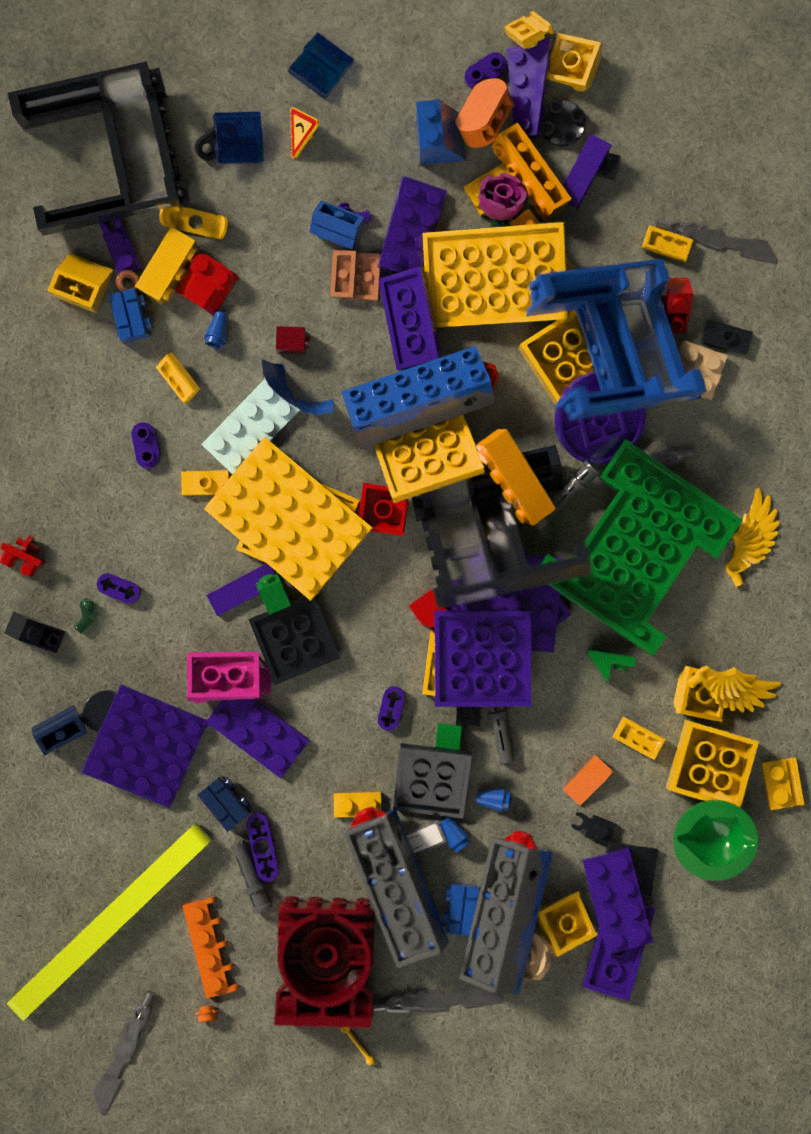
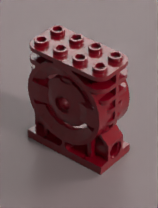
M286 896L285 900L280 901L278 905L277 958L278 969L284 983L276 991L274 1026L372 1028L373 990L366 984L372 971L374 959L375 911L370 903V899L357 898L356 902H347V898L342 897L332 898V901H323L322 897H309V901H299V897ZM333 922L347 929L353 938H360L361 942H351L348 935L335 926L316 927L306 934L303 941L289 940L290 936L300 937L307 928L316 923ZM328 948L332 951L333 956L325 959L321 957L320 950ZM288 963L301 964L307 974L321 981H331L341 977L346 973L350 965H364V968H353L346 977L337 982L320 983L307 977L300 967L289 966ZM350 999V1009L349 1007H331L342 1004ZM299 1000L313 1006L299 1007Z

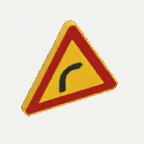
M292 107L290 111L292 158H297L308 141L314 138L313 134L320 125V120Z

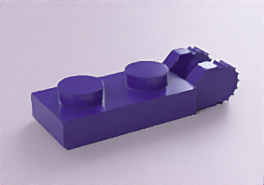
M120 219L113 220L117 228L111 231L108 230L106 222L99 223L104 233L102 236L118 274L125 270H130L134 273L143 270Z

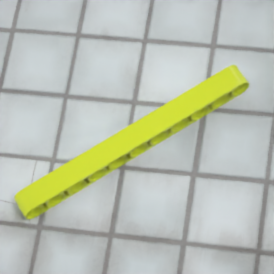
M197 823L188 829L27 983L7 1005L24 1021L212 841L207 833Z

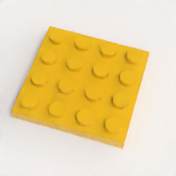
M464 415L374 445L393 503L485 473Z

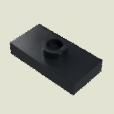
M708 319L701 343L746 356L753 332Z

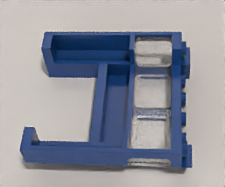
M663 259L541 273L529 284L532 304L527 310L526 317L576 310L599 382L600 392L586 393L584 386L577 387L555 405L557 409L562 408L569 413L570 419L574 420L702 399L701 395L707 391L700 369H693L686 373L685 367L682 364L678 346L671 331V324L667 319L664 303L660 297L666 290L665 285L670 281Z

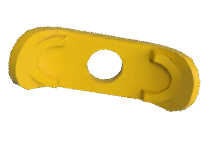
M165 204L159 213V219L163 226L173 227L176 230L201 236L222 239L228 229L227 217L178 205L172 207L171 204ZM194 215H198L202 219V225L198 229H193L189 225V220Z

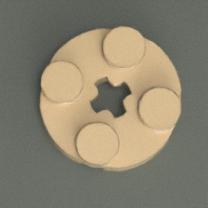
M534 932L529 951L532 953V959L526 964L524 981L541 980L551 964L552 945L541 934Z

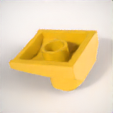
M557 33V39L549 58L551 62L550 69L547 70L546 79L571 86L579 92L589 89L601 61V42Z
M685 666L679 674L674 697L676 713L722 722L724 708L721 704H717L715 699L711 698L710 691L706 690L702 683H699L694 688L688 685L687 680L694 676L698 669Z
M579 891L539 908L536 922L542 936L552 945L554 956H560L598 936L579 896Z

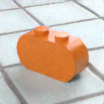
M496 78L484 80L473 88L467 98L466 103L455 120L456 126L467 146L480 148L496 140L514 107L513 99L504 81Z

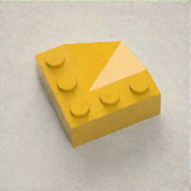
M576 310L569 312V319L555 321L520 343L518 348L554 405L558 403L565 389L574 380L584 374L595 371Z
M685 720L666 789L704 801L723 800L741 807L759 741Z

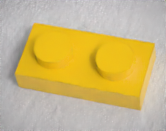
M381 792L333 793L334 817H355L358 811L371 806L381 810Z

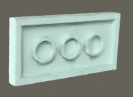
M264 379L201 445L227 470L234 474L264 437L271 442L301 410L281 398Z

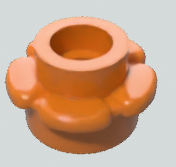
M214 1006L200 1007V1012L195 1013V1015H198V1022L216 1021L219 1010H214Z

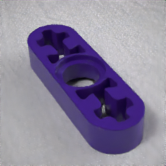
M256 812L248 818L247 829L257 875L261 880L269 882L277 877L279 866L269 820L265 814ZM255 817H258L260 821H264V824L261 826V832H267L268 836H259L254 839L253 834H258L257 827H252L251 825L255 821ZM265 840L269 843L270 849L267 853L258 852L256 848L258 841ZM272 855L273 859H268L269 867H274L275 871L271 872V876H267L266 873L261 871L265 868L264 860L259 862L258 858H266Z

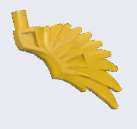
M760 488L755 490L749 514L743 515L738 530L732 536L734 551L730 560L725 564L727 574L732 578L735 587L744 584L740 572L751 567V564L764 560V554L771 552V549L768 547L775 545V541L770 540L778 535L777 531L772 532L780 524L779 521L773 522L778 510L774 509L768 515L771 496H766L762 504Z
M703 666L695 672L694 676L687 680L691 688L702 683L706 690L710 691L711 698L715 699V702L721 704L723 708L729 707L730 711H735L736 707L740 712H744V708L753 712L755 709L752 705L764 707L765 704L758 698H775L776 694L767 690L781 686V682L756 680L757 675L742 673L734 667L727 671L719 672L708 666Z

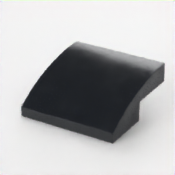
M608 841L606 853L629 848L640 893L644 896H651L658 849Z

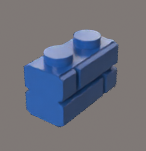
M321 200L313 212L309 232L317 235L322 240L335 242L342 248L353 249L361 237L365 217Z
M136 288L110 294L109 299L120 341L125 344L149 338V331L153 329L150 317H145L143 308L147 307L144 294H139Z
M451 882V888H446L445 902H449L448 912L443 911L442 925L446 926V933L470 935L480 892L479 885Z

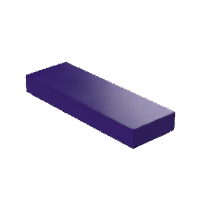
M590 134L563 185L571 197V201L568 204L577 209L580 207L612 148L610 143Z
M266 563L206 595L216 615L219 616L259 595L256 583L265 575H275L273 568Z

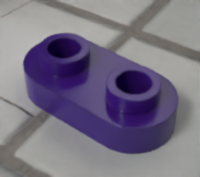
M493 52L468 67L464 75L467 87L473 90L478 83L484 80L497 79L502 76L507 68L505 56L501 53ZM498 61L500 65L495 67L491 63ZM478 73L480 78L474 79L472 75Z
M138 423L131 432L136 460L141 467L153 469L159 464L161 459L156 432L149 423ZM141 430L147 431L146 437L140 438L139 433ZM146 453H151L152 455L149 461L144 460Z

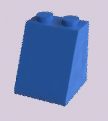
M441 100L416 102V127L420 165L466 161L465 142L455 123L459 112Z

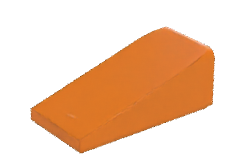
M594 755L563 790L576 803L581 805L607 780L613 771Z

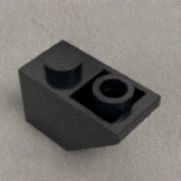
M14 611L5 630V634L18 641L57 653L66 632Z

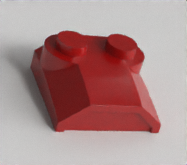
M199 252L191 260L190 267L175 292L203 308L214 317L215 312H218L236 285L239 276L210 256Z
M363 483L359 517L373 528L370 533L404 536L409 498L393 503L388 486Z

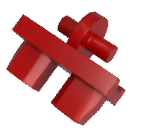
M31 535L26 540L21 538L16 540V544L21 546L22 549L4 542L0 549L4 550L0 563L13 568L17 558H21L25 561L19 572L33 578L39 567H44L46 561L29 554L30 551L37 554L40 550V547L34 545L35 537Z

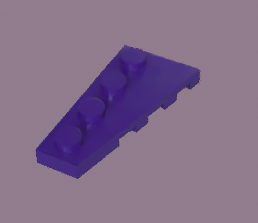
M551 38L539 41L532 48L523 49L520 45L507 48L510 91L514 102L512 109L513 125L518 123L529 139L540 137L544 106H542L543 98L547 90V70L550 69L551 62L549 59L550 49L553 48L554 41Z

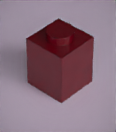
M277 326V354L305 355V349L310 348V334H306L305 327Z

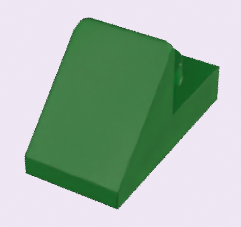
M587 650L586 653L605 682H609L611 664H615L614 669L628 671L629 666L635 667L636 664L635 657Z

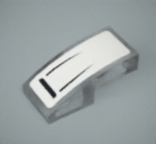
M437 819L405 832L414 856L446 843Z

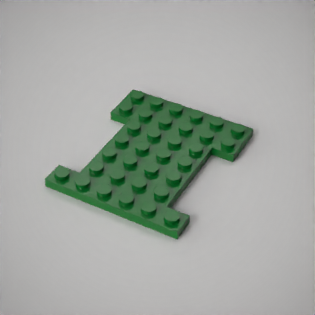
M625 439L602 475L598 478L618 493L585 540L591 559L592 575L548 585L644 652L654 656L666 635L647 623V621L696 547L712 558L717 559L741 524L742 519ZM547 554L541 564L558 560Z

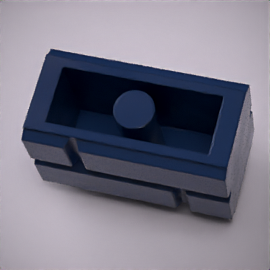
M75 705L32 727L33 738L44 756L53 752L54 749H59L88 733L85 722Z
M221 775L201 791L198 797L228 832L251 813L249 810L251 804L243 795L239 797L234 791L236 786L229 777L224 779Z

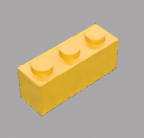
M170 227L135 285L136 289L161 305L165 301L168 302L174 294L173 287L177 281L180 282L186 274L187 270L185 267L187 263L198 254L199 250L196 249L198 247L196 241Z

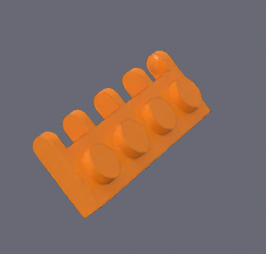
M215 896L183 904L206 999L239 990L238 984L231 986L228 984L225 971L233 969V963L223 965L219 948L227 946V940L217 942L213 926L222 922L221 917L212 919L208 904L216 901Z

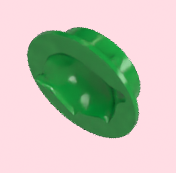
M709 800L692 806L680 817L674 829L673 846L677 859L688 872L705 880L719 881L740 874L751 864L758 848V833L753 820L742 808L723 800Z

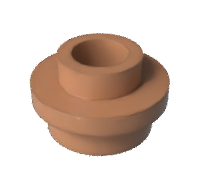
M122 271L116 277V286L120 292L136 288L135 285L139 277L133 271ZM125 278L131 280L129 287H126L123 283Z

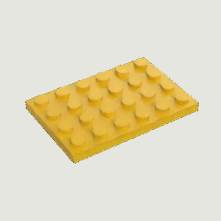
M564 222L423 233L424 270L436 328L569 319L568 311L526 317L527 310L532 304L529 284L541 273L567 270Z
M266 437L262 439L204 508L205 511L311 601L373 529Z

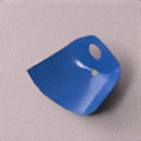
M262 359V370L267 384L289 404L309 414L321 415L333 412V399L323 402L296 400L286 382L285 364H275Z

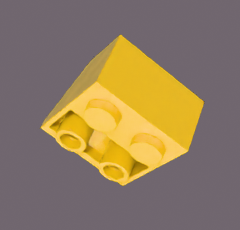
M69 253L57 267L47 291L55 298L97 314L114 270Z

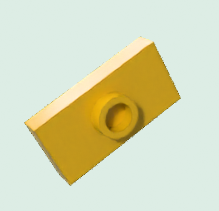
M649 225L641 249L686 263L694 239Z
M172 352L167 354L157 365V370L184 404L188 403L200 390L199 386Z
M229 471L181 472L182 495H216L228 481Z
M622 717L612 738L653 760L656 759L666 740L626 717Z

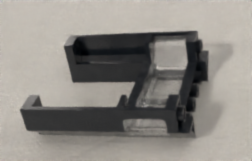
M147 61L8 92L12 116L23 130L95 113H103L121 195L47 211L43 205L33 207L38 231L43 236L190 203L188 185L185 180L179 181L181 180L179 168L173 165L172 158H176L174 146L169 144L167 139L171 132L168 121L164 122L162 114L166 113L161 98H166L167 93L160 68L150 69Z

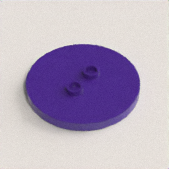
M595 371L584 374L574 380L565 389L559 401L577 387L584 386L586 393L600 392L601 389ZM556 408L555 430L557 438L565 451L583 463L588 460L593 465L609 464L625 439L634 445L637 444L644 429L646 409L641 408L572 420L569 418L570 414L564 409Z

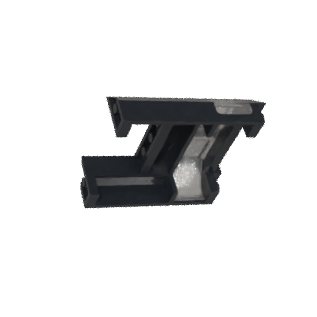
M556 445L521 452L546 493L563 489L562 465ZM483 462L485 471L483 474L411 497L416 521H422L424 532H429L430 537H426L428 551L433 550L434 556L430 557L433 571L438 570L439 576L435 577L437 588H433L438 609L592 575L591 559L585 541L575 543L576 557L528 567L511 504L504 498V490L500 484H497L490 475L492 471L489 466Z

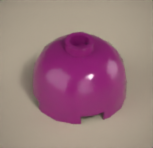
M501 173L500 176L490 178V175L482 181L479 191V203L483 212L488 217L498 221H507L517 216L524 206L527 191L521 186L522 181L506 173Z

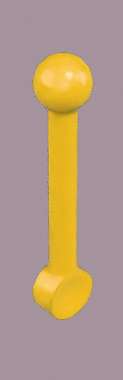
M341 1027V1031L347 1033L366 1058L367 1065H373L375 1058L369 1056L350 1031V1027Z

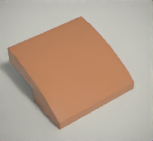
M333 250L330 297L379 302L381 268L377 267L380 254Z

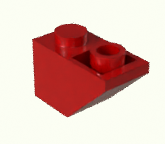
M669 278L670 281L665 285L666 290L662 294L665 313L671 324L672 333H686L694 293L689 278Z
M432 589L408 606L423 626L435 627L434 611L446 610L445 607L438 609Z

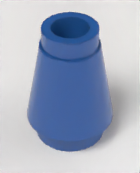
M215 312L204 335L207 346L222 349L224 344L227 343L229 317L227 314Z
M506 789L478 790L476 804L501 813L509 811L511 792H506Z
M451 817L446 818L439 824L450 850L453 849L455 853H458L471 843L468 838L470 836Z

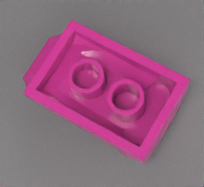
M259 652L187 653V701L201 704L208 700L259 699L271 693V674Z

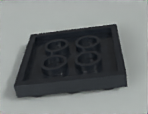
M306 596L290 602L291 606L269 615L268 612L248 619L275 685L341 658L316 596L312 601Z
M401 743L393 809L396 808V811L463 819L472 751Z

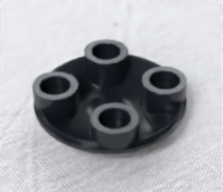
M556 99L551 101L543 111L542 136L546 141L555 146L564 147L574 144L580 139L585 130L584 111L577 104L569 100Z

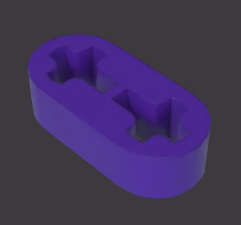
M106 573L97 580L98 590L107 596L126 603H135L141 597L140 587L121 577ZM109 577L112 578L111 583L118 585L117 589L108 588L107 591L104 590L103 580H108ZM133 586V591L136 595L127 599V594L120 590L122 587L130 589Z
M397 686L389 687L383 695L378 715V724L384 730H393L399 723L405 695L403 690ZM397 690V694L401 696V699L395 701L394 707H390L391 699L387 697V694ZM388 709L393 710L392 718L395 719V723H390L389 727L385 726V722L381 720L382 716H387Z

